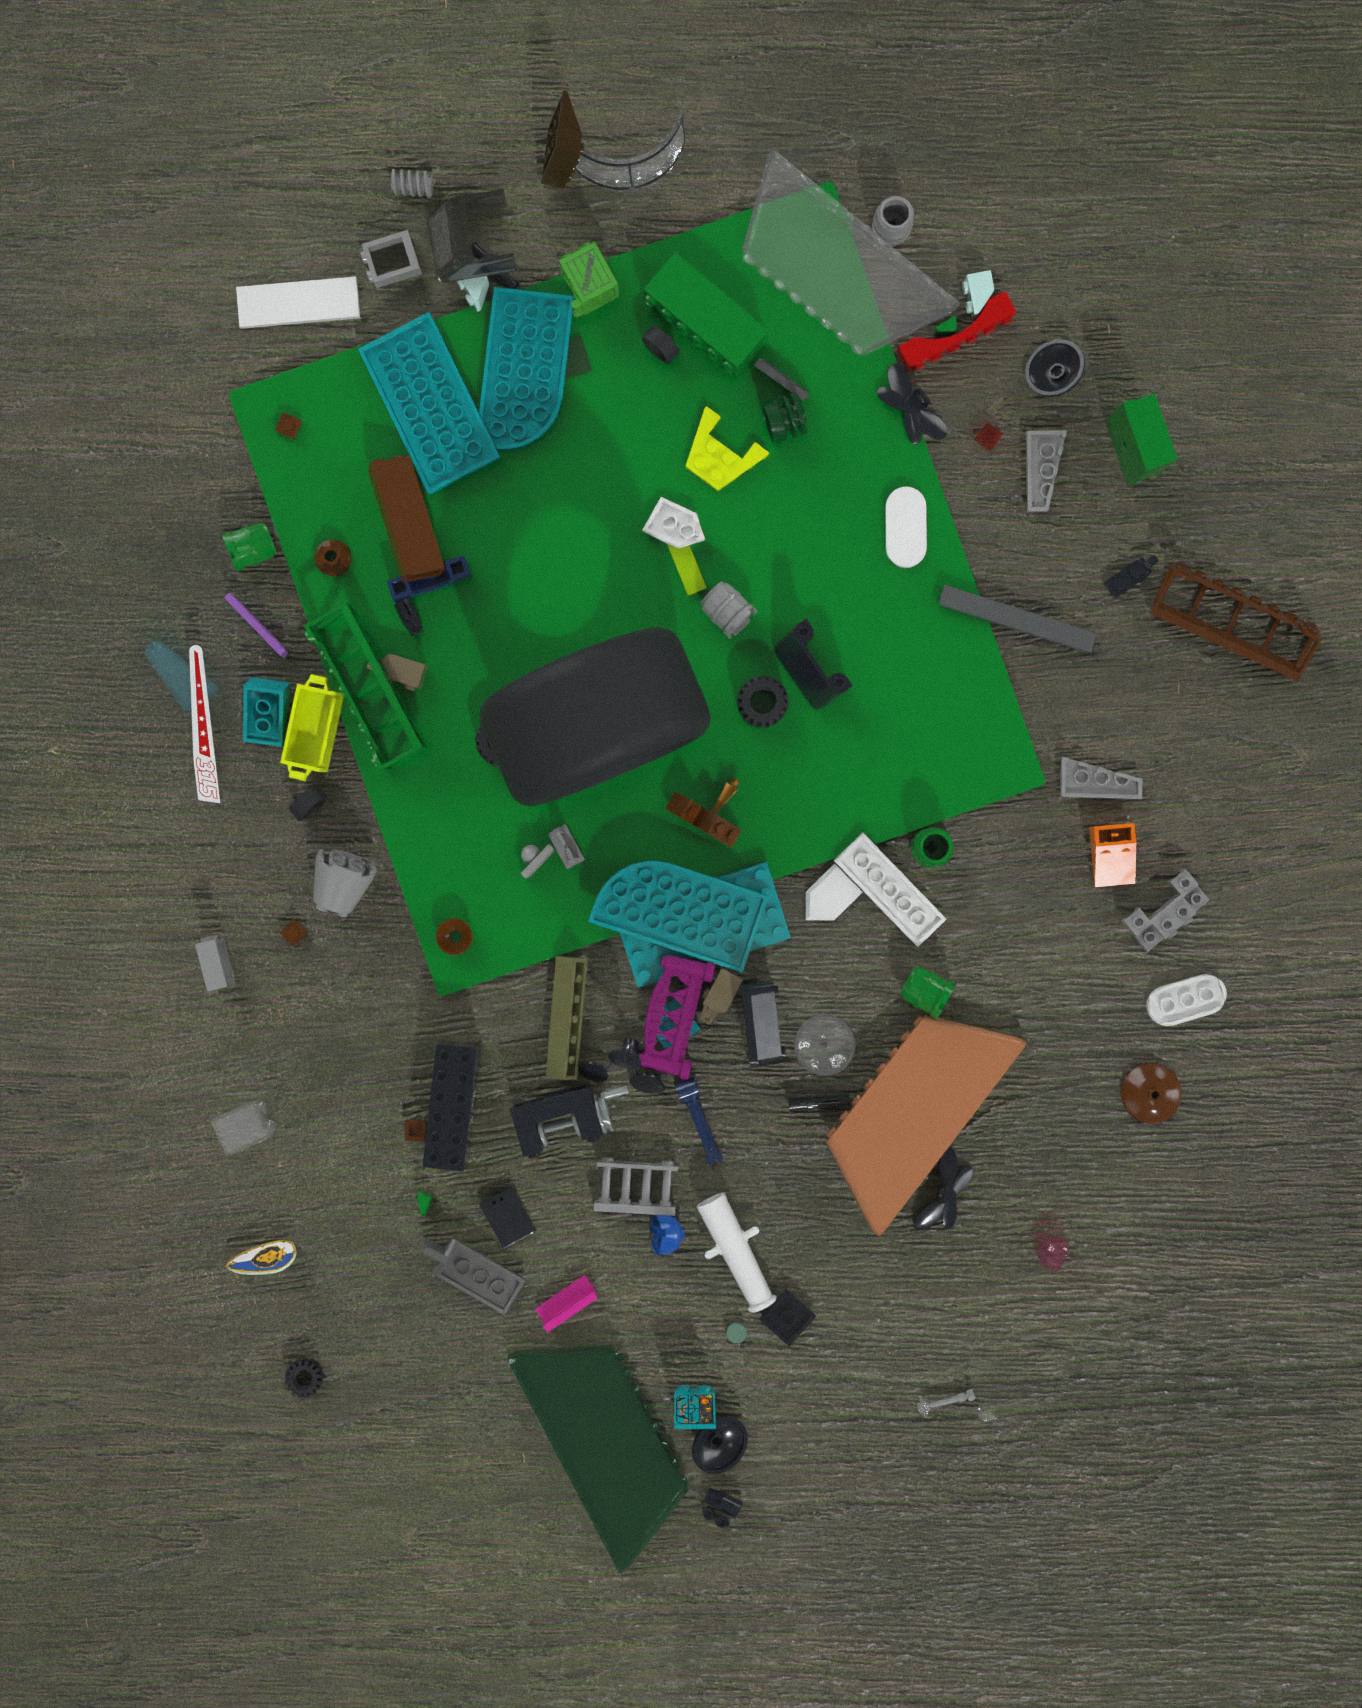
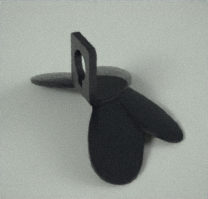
M899 364L890 366L888 369V381L891 389L881 387L877 390V396L886 405L905 411L904 423L909 440L913 444H918L922 438L921 431L933 439L941 440L945 438L947 427L938 416L925 409L931 401L923 390L918 387L913 392L909 375L903 366Z
M951 1146L948 1147L938 1160L942 1182L935 1200L925 1206L916 1216L914 1227L917 1230H926L941 1218L946 1229L951 1228L956 1221V1196L968 1185L973 1169L970 1165H966L959 1170L957 1156Z

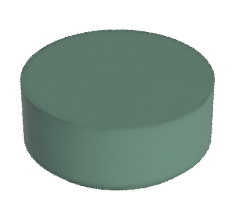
M732 1322L726 1330L727 1338L732 1343L743 1342L747 1335L746 1327L740 1322Z

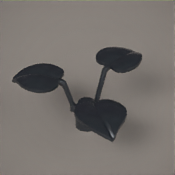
M625 1038L621 1048L612 1050L609 1053L608 1057L611 1063L606 1068L597 1062H583L577 1065L578 1072L594 1082L606 1081L609 1077L607 1072L615 1064L633 1070L635 1077L630 1078V1083L638 1091L654 1094L665 1090L663 1083L656 1076L648 1073H637V1070L642 1066V1062L637 1054L639 1042L633 1038Z

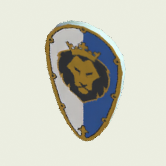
M288 1240L265 1243L240 1253L228 1261L226 1266L228 1270L239 1274L264 1275L277 1273L289 1267L294 1261L297 1254L296 1247Z

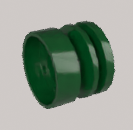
M794 392L789 394L790 404L785 395L781 397L782 406L780 407L775 399L761 403L765 425L773 444L786 441L787 430L790 431L794 438L797 437V428L801 435L807 434L804 408Z

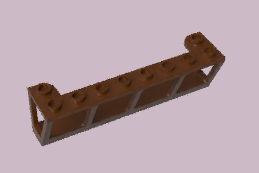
M1180 561L1178 563L1171 562L1151 605V614L1296 681L1299 680L1322 641L1316 624L1308 620L1306 622L1298 620L1299 617L1291 612L1285 614L1274 604L1270 603L1268 606L1261 603L1262 600L1254 595L1248 597L1243 594L1244 591L1237 587L1231 589L1225 586V582L1217 578L1211 580L1207 578L1206 573L1200 570L1194 572L1188 569L1189 566ZM1175 576L1187 581L1193 579L1202 584L1188 614L1162 602ZM1207 587L1239 601L1226 630H1221L1194 617ZM1244 603L1275 617L1262 647H1258L1231 634ZM1280 620L1299 628L1304 635L1308 636L1295 663L1267 651ZM1313 639H1314L1315 642H1314L1313 646L1311 647L1309 653L1307 654V652H1308V650H1309V648H1310V646H1311V643H1312V641H1313Z

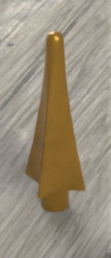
M733 777L730 783H725L711 811L712 813L717 814L723 805L738 791L736 787L740 781L737 778Z

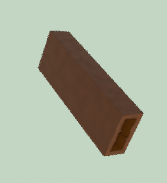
M399 455L388 460H374L369 466L368 474L402 583L441 575L445 566L410 456L403 457Z

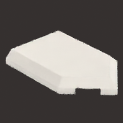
M660 497L642 532L675 548H682L705 540L697 513L663 497Z
M833 864L806 891L805 920H835L862 893L836 864Z

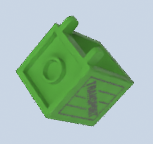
M595 241L591 244L589 242L579 247L578 251L566 253L559 260L561 274L575 297V300L571 302V307L574 309V317L586 315L619 297L618 283Z

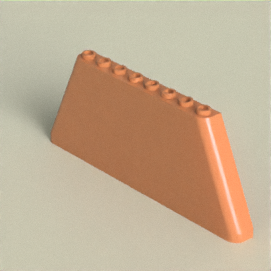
M927 1014L919 1015L913 1022L915 1027L912 1031H906L900 1039L902 1044L898 1048L894 1047L888 1054V1057H890L886 1064L882 1063L875 1072L878 1075L874 1080L870 1078L864 1085V1093L861 1096L858 1094L853 1099L851 1110L849 1112L845 1110L838 1119L840 1124L837 1128L833 1126L827 1133L828 1139L826 1144L871 1231L877 1236H880L887 1229L1024 1049L1027 1043L1021 1038L939 1017L935 1019Z

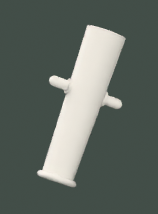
M724 1192L702 1201L696 1208L716 1243V1247L705 1252V1258L711 1259L718 1254L723 1256L749 1304V1312L755 1313L772 1305L776 1301L777 1296L771 1293L748 1244V1239L758 1234L759 1228L752 1227L745 1232L741 1229Z

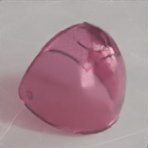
M1059 1236L1044 1238L1037 1249V1258L1046 1269L1057 1272L1067 1256L1069 1241Z

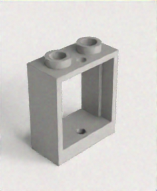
M408 230L362 244L364 251L360 252L364 264L368 263L370 269L366 271L370 283L374 282L376 288L422 274ZM403 242L411 266L377 276L370 252Z
M217 935L201 938V943L195 944L207 992L236 985L225 939H218Z

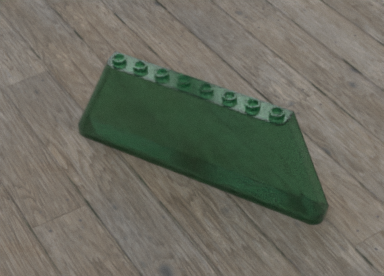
M613 1345L521 1350L510 1353L507 1357L510 1367L619 1573L628 1570L688 1492V1486L690 1485L686 1476H681L678 1470L680 1465L676 1457H671L669 1453L671 1449L667 1440H662L659 1434L661 1429L657 1421H652L650 1417L652 1412L648 1404H643L640 1398L642 1393L638 1385H633L631 1381L633 1376L629 1368H624L621 1362L623 1360L622 1354L619 1349L615 1350Z

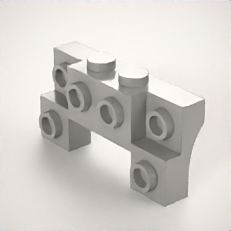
M1182 869L1179 875L1168 881L1177 894L1147 918L1140 908H1136L1130 916L1121 920L1140 946L1147 952L1161 940L1174 937L1178 933L1177 929L1182 925L1186 926L1192 922V916L1196 914V911L1209 901V898L1198 887L1199 884L1186 869Z

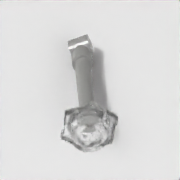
M969 1389L965 1393L957 1394V1396L931 1403L921 1397L916 1405L919 1415L923 1414L924 1417H927L930 1408L963 1402L966 1399L973 1401L976 1397L973 1390Z

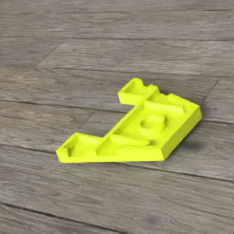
M706 406L686 463V468L719 491L742 473L768 457L769 452L755 442L746 455L740 458L709 435L721 417Z

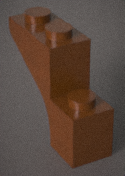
M674 792L665 808L729 847L733 846L741 832L740 829L720 816L677 792Z

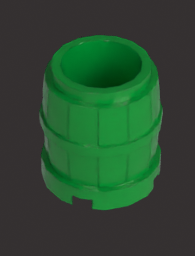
M255 523L243 526V528L231 533L221 534L236 572L244 570L245 567L261 564V562L274 557V554H277L265 523Z
M935 827L919 831L913 837L910 846L911 855L916 862L928 868L940 867L947 863L954 849L953 841L949 834L943 829ZM929 842H933V845L936 846V850H933L932 854L929 853V850L925 849Z
M915 966L899 995L903 996L902 999L912 1004L915 1008L930 1013L931 1017L938 1019L956 984L950 980L946 981L935 972Z

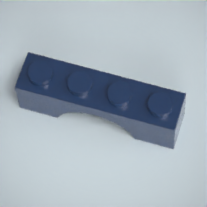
M463 555L445 561V568L442 574L403 583L401 577L388 580L387 584L393 601L398 603L407 598L412 599L472 579L467 559Z

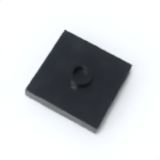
M785 1288L776 1301L759 1317V1320L790 1347L816 1315Z

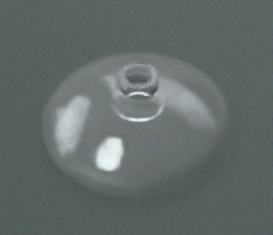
M818 1015L808 1019L799 1028L794 1042L795 1054L800 1064L809 1072L820 1076L834 1075L844 1070L851 1062L855 1052L854 1035L849 1026L841 1019L831 1015ZM821 1041H827L825 1048L820 1046Z

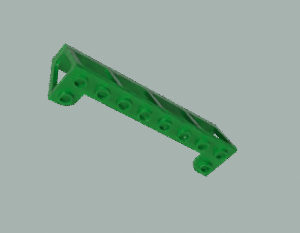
M345 602L304 625L306 638L310 643L314 642L320 646V654L325 662L328 661L331 667L329 669L330 674L335 680H338L340 693L343 697H347L350 703L348 704L349 710L353 715L357 716L359 729L367 735L369 748L375 751L372 753L373 757L371 758L376 769L379 768L380 771H390L426 749L427 746L352 604ZM344 615L359 644L336 659L322 634V630ZM327 619L326 621H324V622L321 623L320 625L314 626V625H316V624L322 622L323 620ZM362 649L377 680L354 694L339 664ZM381 685L396 716L373 730L358 699ZM400 721L413 748L389 761L377 738V734Z

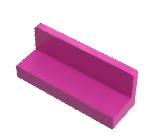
M583 1275L536 1307V1312L544 1322L543 1327L548 1333L598 1298V1293L586 1275Z

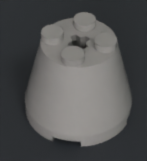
M320 849L315 859L313 901L317 904L316 909L323 912L329 910L335 912L340 917H347L373 881L377 868L373 864H365L361 860L362 857L337 849H333L332 852H325V850Z

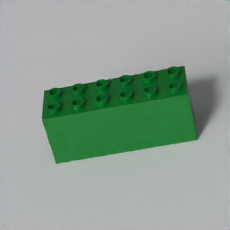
M676 252L644 288L645 306L652 312H658L661 315L660 318L669 325L671 323L676 327L675 330L680 336L689 338L693 347L699 351L702 349L707 353L706 357L711 362L720 364L722 366L721 369L728 376L733 375L737 378L767 342L769 330Z

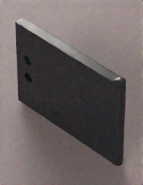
M511 1186L479 1203L503 1249L536 1232Z

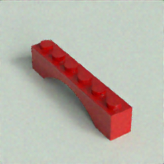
M1004 291L987 300L979 317L960 333L940 339L915 337L899 345L896 352L907 373L911 370L913 372L919 371L924 367L925 363L929 361L934 363L942 358V354L946 352L951 354L960 349V345L973 343L978 339L977 336L983 333L984 335L992 333L996 330L995 327L1000 324L1002 326L1008 325L1013 321L1017 311L1007 292Z

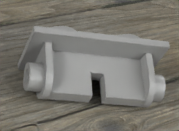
M566 824L548 833L566 869L585 860Z

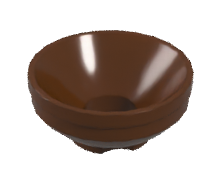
M330 539L322 542L317 547L314 559L317 568L323 574L339 576L350 567L352 556L349 548L343 542ZM329 550H333L337 554L333 562L325 559V555Z
M451 918L445 920L436 931L437 945L447 954H462L472 944V929L469 924L461 919ZM458 930L461 933L462 938L459 942L451 941L450 933L452 931Z

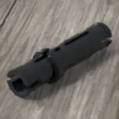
M476 242L471 244L467 250L476 260L478 259L479 263L495 261L490 253L487 254ZM499 264L487 266L489 268L503 269ZM507 272L492 274L505 288L517 289L520 285Z
M849 1094L817 1097L806 1095L805 1098H789V1111H812V1109L850 1106ZM838 1100V1102L821 1103V1101ZM817 1102V1104L800 1105V1103Z

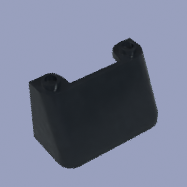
M806 618L776 643L774 652L808 703L815 709H822L849 691L853 685L845 674L835 673L829 678L825 675L806 647V643L814 635L813 627Z

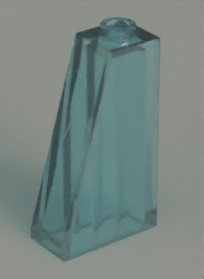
M161 641L151 642L147 645V650L143 652L182 709L187 713H191L190 663ZM205 675L209 700L222 691V689Z

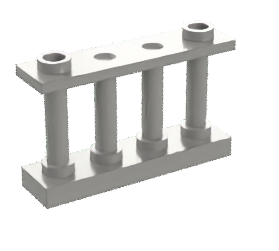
M602 1157L601 1160H597V1166L603 1167L601 1197H599V1200H595L594 1211L675 1216V1204H672L670 1201L671 1171H678V1164H674V1161L662 1160V1163L615 1161L613 1157ZM611 1167L623 1168L622 1195L619 1201H611L609 1197ZM631 1168L643 1169L642 1199L639 1202H631V1199H629ZM651 1170H663L662 1201L659 1203H651L650 1200Z

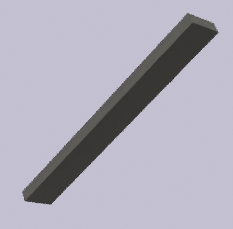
M947 585L943 586L938 603L939 606L1086 653H1091L1097 634Z

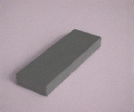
M758 359L755 364L757 368L790 392L796 393L797 397L801 400H807L810 395L809 391L765 359Z

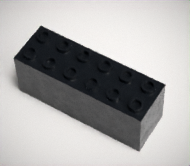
M444 1040L436 1044L423 1167L464 1171L469 1165L482 1049L480 1044Z

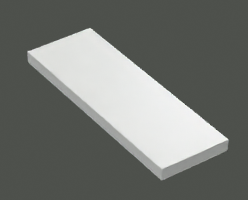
M356 276L236 287L239 327L241 329L360 318Z
M863 832L834 860L917 947L946 920L936 907Z

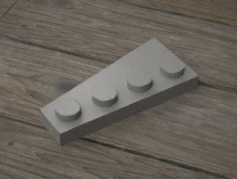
M1067 430L1026 431L1027 512H1047L1049 509Z
M1061 757L1060 797L1142 799V779Z

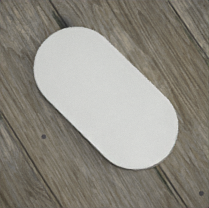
M900 487L894 490L889 495L885 505L886 554L896 566L901 568H911L917 565L924 558L927 549L926 501L923 495L912 487Z
M1201 974L1160 986L1149 995L1147 999V1012L1154 1022L1164 1026H1173L1218 1012L1223 1007L1222 1005L1227 998L1226 987L1220 979L1209 974Z

